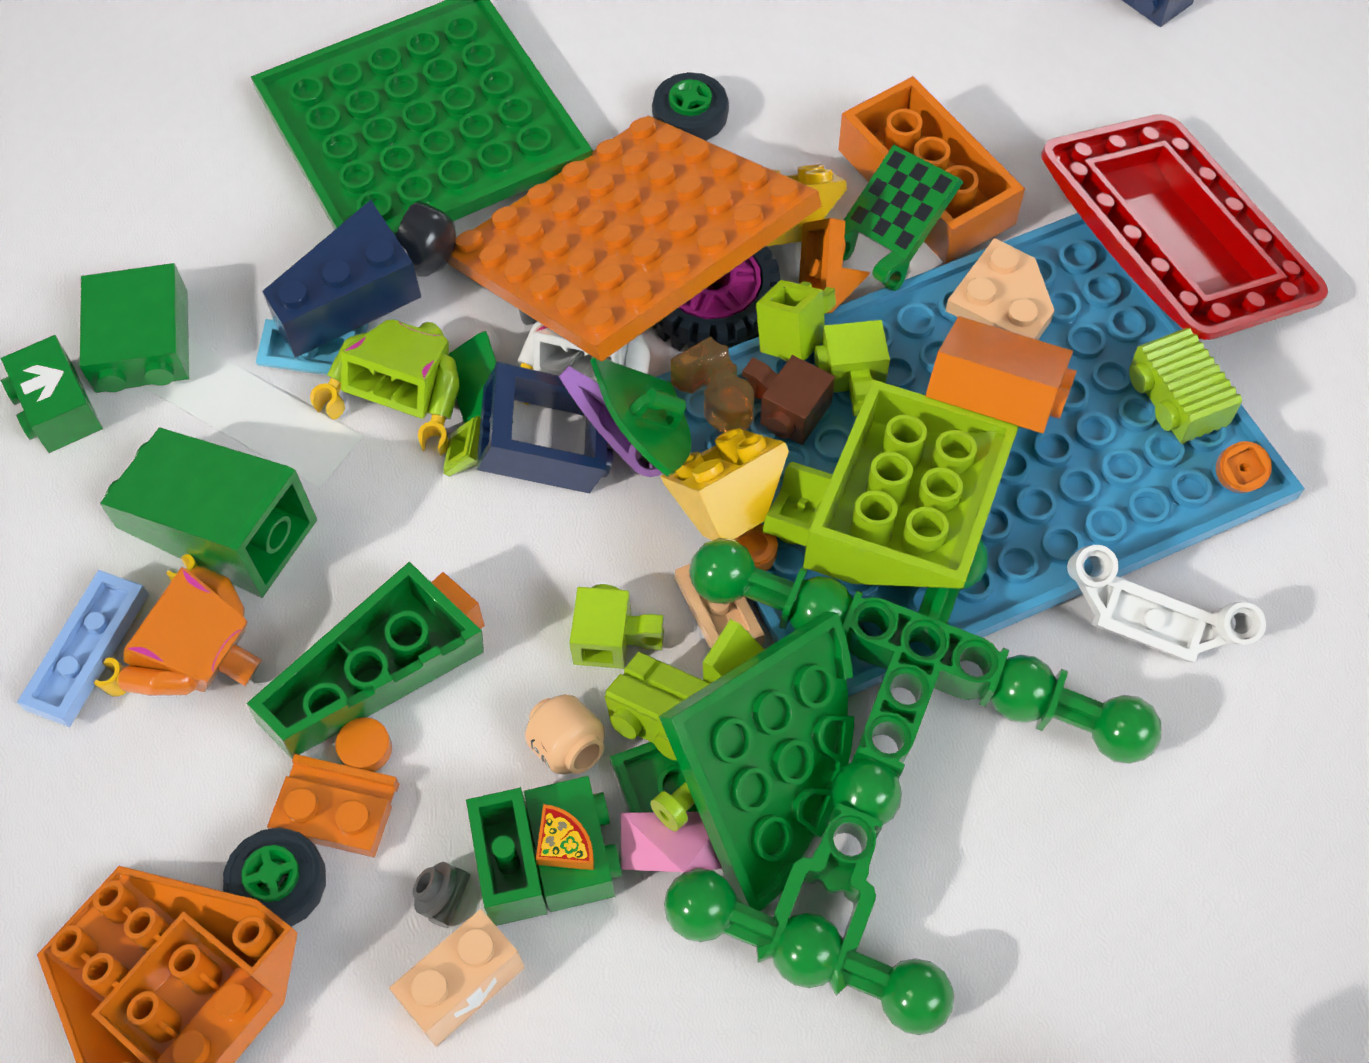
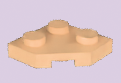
M996 238L992 240L950 296L946 306V311L956 317L961 316L1036 340L1046 330L1054 314V308L1036 259Z

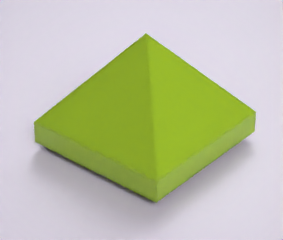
M476 416L450 434L443 474L450 477L477 465L481 417Z

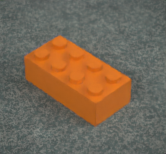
M914 76L842 113L838 150L868 182L893 144L963 181V184L924 240L944 264L1016 225L1025 188Z

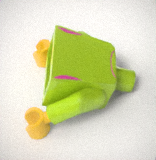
M394 319L386 320L371 331L351 336L344 341L327 373V376L330 377L328 384H319L312 389L310 394L311 403L319 413L324 404L329 401L326 406V413L331 419L335 420L345 410L344 400L339 394L341 390L424 419L427 414L432 415L431 420L419 428L418 439L424 452L427 439L432 436L441 437L438 451L439 455L442 456L447 452L449 444L448 435L444 427L445 420L452 417L459 390L456 362L452 357L448 356L449 341L443 335L442 330L432 322H424L419 327H415Z

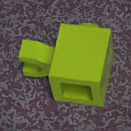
M780 280L756 303L760 352L780 357L785 361H788L792 355L805 361L814 351V347L822 343L825 326L824 314L836 305L835 289L826 287L823 291L822 289L813 288L812 283L803 281L801 284Z
M882 320L825 325L822 345L814 347L815 366L835 376L833 392L850 391L853 416H858L872 380L886 383L890 357Z
M597 584L591 588L577 587L569 642L573 665L624 669L627 645L662 651L664 640L663 615L644 614L631 616L629 591L620 590L613 585Z

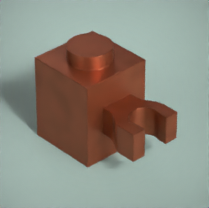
M794 355L790 357L779 374L754 357L751 358L742 370V376L747 378L742 385V392L754 398L762 399L761 424L766 426L775 436L783 439L789 438L803 445L832 404L835 376Z

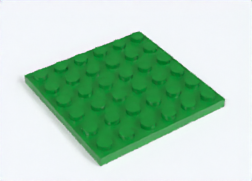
M445 0L251 76L256 92L334 229L338 228L370 200L395 237L404 214L410 205L419 200L444 211L455 221L529 190L535 185L545 183L562 172V169L567 164L574 161H582L593 155V149L490 0Z

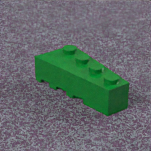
M408 562L246 704L256 723L293 759L294 754L300 755L338 734L348 722L357 718L369 717L484 653L482 630L412 563Z

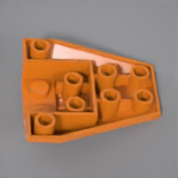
M118 866L40 950L37 957L76 1063H235L284 1005L298 933L258 900Z

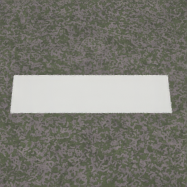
M189 339V379L173 381L163 386H141L270 461L295 469L300 478L319 489L364 437L342 423L331 419L324 413H318L315 408Z

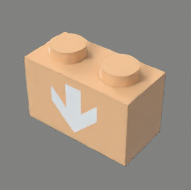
M480 909L391 985L389 989L435 1047H437L524 970L525 967L517 949L484 911Z

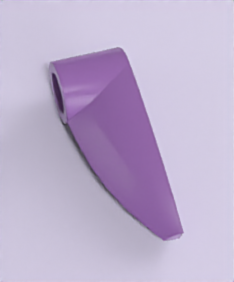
M568 366L559 378L597 431L637 473L647 477L661 475V471L649 461L641 458V453L629 442L614 422L603 400L598 383Z

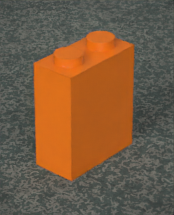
M958 316L938 350L925 397L1043 434L1050 416L1060 419L1077 372L1068 368L1073 351Z

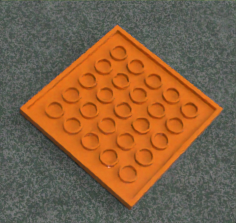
M648 115L633 121L628 129L614 138L598 144L592 156L582 161H574L567 164L562 169V172L545 183L533 186L525 196L513 204L496 210L490 219L476 228L458 235L455 242V250L451 254L448 265L602 362L811 215L822 205L818 190Z

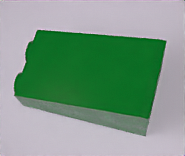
M161 427L157 429L148 442L143 443L139 447L135 459L121 477L110 484L105 497L100 502V505L116 528L180 559L183 555L190 554L198 566L208 568L228 577L233 585L260 598L264 597L317 522V517L295 469Z

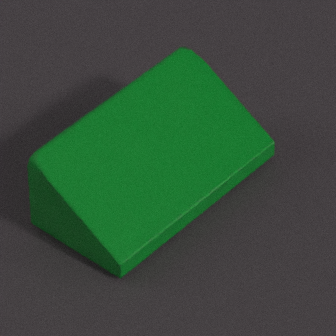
M487 331L478 333L448 354L456 362L459 378V390L456 399L464 424L476 416L481 417L483 387L497 363Z

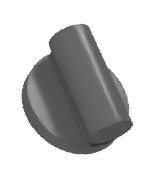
M440 862L433 867L426 868L418 876L413 887L414 908L416 912L427 917L435 925L449 928L471 875L446 862Z

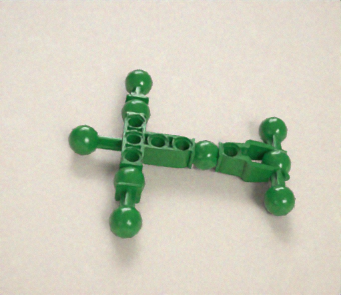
M717 538L704 543L691 559L689 573L691 582L698 594L710 603L726 605L742 597H747L782 611L779 628L784 630L789 621L794 630L824 612H838L847 638L849 652L860 660L886 669L854 757L849 764L839 770L833 780L831 795L834 809L829 819L830 824L812 858L802 857L794 863L774 915L770 916L737 902L735 892L727 879L713 870L698 868L684 872L675 878L667 889L664 901L666 919L673 930L687 940L705 942L715 940L722 934H726L757 947L758 963L772 958L781 976L795 986L814 988L829 982L836 996L849 986L881 1000L883 1011L888 1019L902 1031L915 1035L933 1033L946 1024L953 1012L954 992L946 973L927 960L913 958L900 961L891 967L856 952L876 900L874 887L866 881L869 874V865L876 846V839L883 825L892 820L900 808L902 791L899 778L905 767L903 762L914 744L933 689L959 699H980L979 705L986 707L990 700L996 711L1010 721L1027 723L1038 720L1036 729L1040 731L1044 730L1052 718L1092 733V738L1100 753L1113 762L1131 764L1144 761L1154 754L1161 741V720L1154 707L1140 697L1121 695L1110 698L1104 703L1064 688L1068 674L1067 670L1061 668L1058 674L1054 676L1050 667L1035 656L1016 655L1007 658L1008 649L1002 648L1001 651H998L994 644L985 638L948 624L959 592L975 585L987 571L988 553L981 538L964 588L927 587L918 612L881 598L870 597L864 599L862 598L863 593L856 591L853 599L847 588L834 578L816 576L805 580L807 569L802 567L795 582L756 568L748 549L736 540ZM864 622L874 623L879 626L883 634L876 637L868 636L862 632L859 624ZM915 641L923 642L929 646L933 655L927 657L919 656L912 651L909 643ZM970 661L977 664L982 670L983 676L975 677L965 673L961 668L960 662ZM898 687L905 688L913 694L916 702L908 705L902 704L895 700L891 690ZM877 735L889 736L897 744L898 751L890 754L883 753L873 744L872 738ZM842 833L851 834L859 841L862 849L861 853L854 856L844 855L836 848L833 837ZM818 881L828 892H844V896L853 902V910L843 938L834 924L821 915L803 913L790 917L803 883L815 884Z

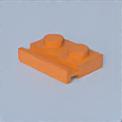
M294 754L289 777H285L267 828H284L296 831L314 844L375 858L392 809L391 802L394 793L398 791L400 785L397 778Z

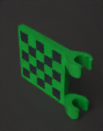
M893 144L844 218L846 247L843 261L848 260L853 254L858 234L864 235L892 251L875 265L872 275L886 288L892 291L898 290L905 281L910 261L963 184V181Z

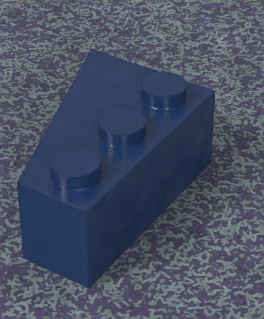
M371 200L262 291L274 323L295 358L422 297L412 260Z

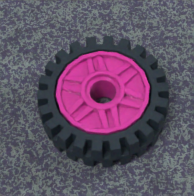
M765 246L652 326L653 330L657 328L658 336L664 342L671 338L672 347L678 351H681L687 344L688 354L697 357L700 354L701 348L707 349L708 357L718 353V349L724 348L726 350L759 337L756 303L781 280L779 265L776 258L772 259V251Z

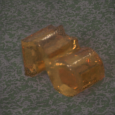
M710 336L670 359L671 383L678 390L694 393L702 386L708 385L704 392V416L711 426L723 433L737 428L746 430L751 426L754 412V390L745 379L737 377V365L733 364L726 345L717 343Z

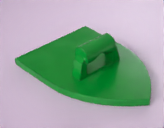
M592 357L590 362L603 400L621 432L641 455L668 477L674 474L686 462L691 451V434L684 415L686 408L685 400L677 397L671 382L607 359L601 362Z

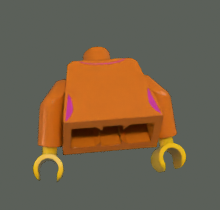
M190 554L183 555L181 560L186 568L181 567L178 573H173L171 570L166 572L171 583L124 648L123 662L130 666L125 667L112 657L106 658L103 665L114 672V674L106 681L96 679L94 684L112 697H119L126 692L148 696L188 695L195 690L205 692L220 671L246 686L261 664L262 659L237 645L245 633L248 621L244 617L245 608L231 580L208 568L198 566Z

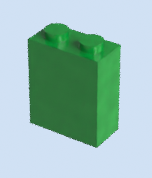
M175 263L81 276L80 368L95 393H113L145 385L163 386L173 381L189 379L188 291Z

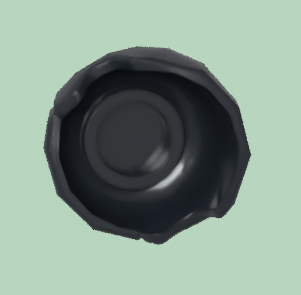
M420 200L410 205L401 220L396 234L397 240L413 262L416 275L427 277L443 269L450 260L456 246V229L452 218L444 211Z

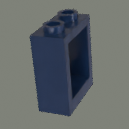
M497 362L483 387L477 470L590 494L601 477H607L611 470L613 451L607 448V441L587 417L584 455L512 440L514 400L583 416L585 414L571 397L558 375Z

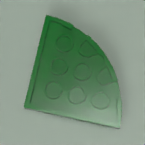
M824 612L659 716L724 875L735 892L736 901L758 911H762L783 891L794 863L802 858L814 836L820 838L823 836L834 809L831 795L833 780L839 770L849 763L854 716L848 715L847 679L853 677V670L847 638L838 612Z

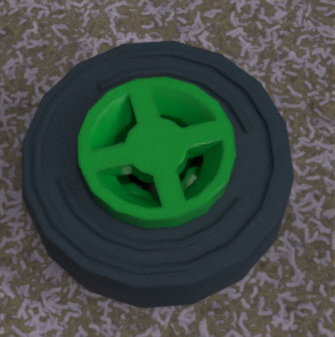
M681 73L664 80L655 90L652 102L654 118L705 141L719 134L726 125L729 112V100L725 88L716 79L702 73Z
M284 828L260 830L244 839L230 854L223 871V892L258 900L291 927L305 920L320 903L326 887L325 863L315 844L301 833ZM283 875H286L287 877L284 878V881L279 888L278 882L281 880Z

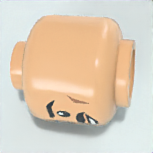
M564 694L544 699L532 709L525 730V739L530 749L554 773L562 775L580 774L590 769L601 757L604 750L605 730L602 722L577 697Z

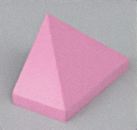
M654 812L620 813L621 870L689 872L698 868L715 870L722 869L699 812H686L688 822L676 832L667 828Z

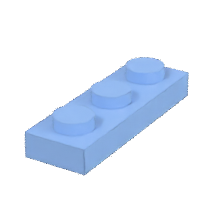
M98 570L17 703L25 711L71 727L95 686L94 681L96 679L99 680L106 668L103 665L104 660L113 656L149 596L144 586Z

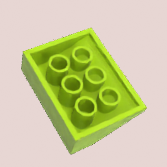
M872 380L809 529L803 568L851 584L964 588L1019 426L925 397V395Z

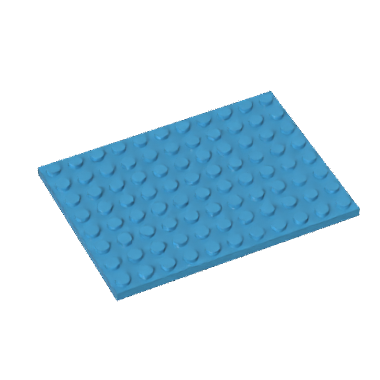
M1078 213L1004 241V243L1036 259L1054 308L1052 320L1038 340L1072 350L1073 353L1068 368L1077 372L1060 419L1050 416L1043 434L1020 427L1017 431L981 535L988 553L987 571L979 582L959 592L948 621L949 625L982 638L1083 594L1077 582L1070 577L1067 570L1069 559L1082 547L1102 545L1109 548L1115 554L1118 561L1116 576L1122 577L1299 499L1305 489L1242 404L1227 427L1222 426L1217 431L1213 430L1209 434L1205 433L1203 436L1196 437L1192 441L1188 440L1184 444L1178 441L1171 430L1166 431L1160 426L1152 401L1145 392L1139 393L1132 385L1129 367L1138 346L1182 330V328L1136 284L1103 246ZM986 249L908 278L896 291L885 287L839 305L833 313L824 314L825 325L882 320L890 357L886 383L926 395L938 350L958 318L946 311L948 299ZM759 337L656 376L671 382L677 397L684 399L686 402L684 415L691 434L690 453H702L716 445L715 439L718 436L737 428L786 443L789 452L771 506L781 491L785 469L790 462L833 474L857 416H853L850 391L833 392L832 404L803 445L789 438L783 439L771 433L766 426L761 424L762 399L754 398L742 392V385L747 380V378L742 376V370L751 358L754 357L779 374L787 361L780 357L761 353ZM813 351L805 361L815 366ZM1248 441L1256 443L1266 450L1271 459L1272 470L1269 479L1262 487L1248 493H1235L1226 489L1220 483L1216 474V462L1219 455L1224 449L1238 442ZM776 537L778 542L777 557L773 566L766 572L795 582L801 567L803 568L806 546L789 544ZM1087 558L1084 562V570L1090 575L1093 566ZM807 569L805 580L816 576L833 577ZM834 578L847 588L853 599L856 591L863 593L862 598L864 599L870 597L881 598L915 612H918L927 587L851 584ZM752 600L775 643L795 631L790 621L785 630L779 628L782 611ZM864 622L859 624V628L868 636L876 637L883 634L879 626L874 623ZM915 641L909 643L912 651L919 656L927 657L933 655L929 646L923 642ZM850 653L853 677L847 679L848 697L881 683L886 669L860 660Z

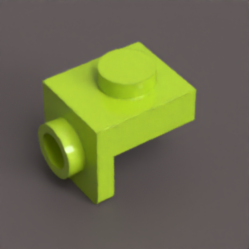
M790 462L785 469L781 491L766 515L762 532L776 536L789 544L806 546L809 529L833 474Z

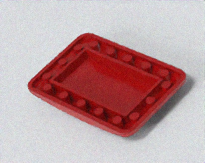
M1154 114L1056 137L1046 142L1041 152V158L1084 222L1136 284L1182 329L1191 328L1193 334L1198 335V339L1212 340L1311 309L1320 305L1326 298L1328 287L1323 278L1177 119L1163 114Z

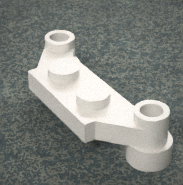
M1091 545L1082 547L1068 561L1067 570L1070 577L1077 582L1095 614L1092 622L1093 626L1186 662L1195 663L1198 653L1229 642L1243 645L1255 643L1265 632V615L1258 606L1252 603L1234 602L1216 611L1207 612L1117 577V558L1105 546ZM1087 558L1093 566L1090 575L1084 570V562ZM1233 616L1236 620V626L1234 630L1231 627V619Z

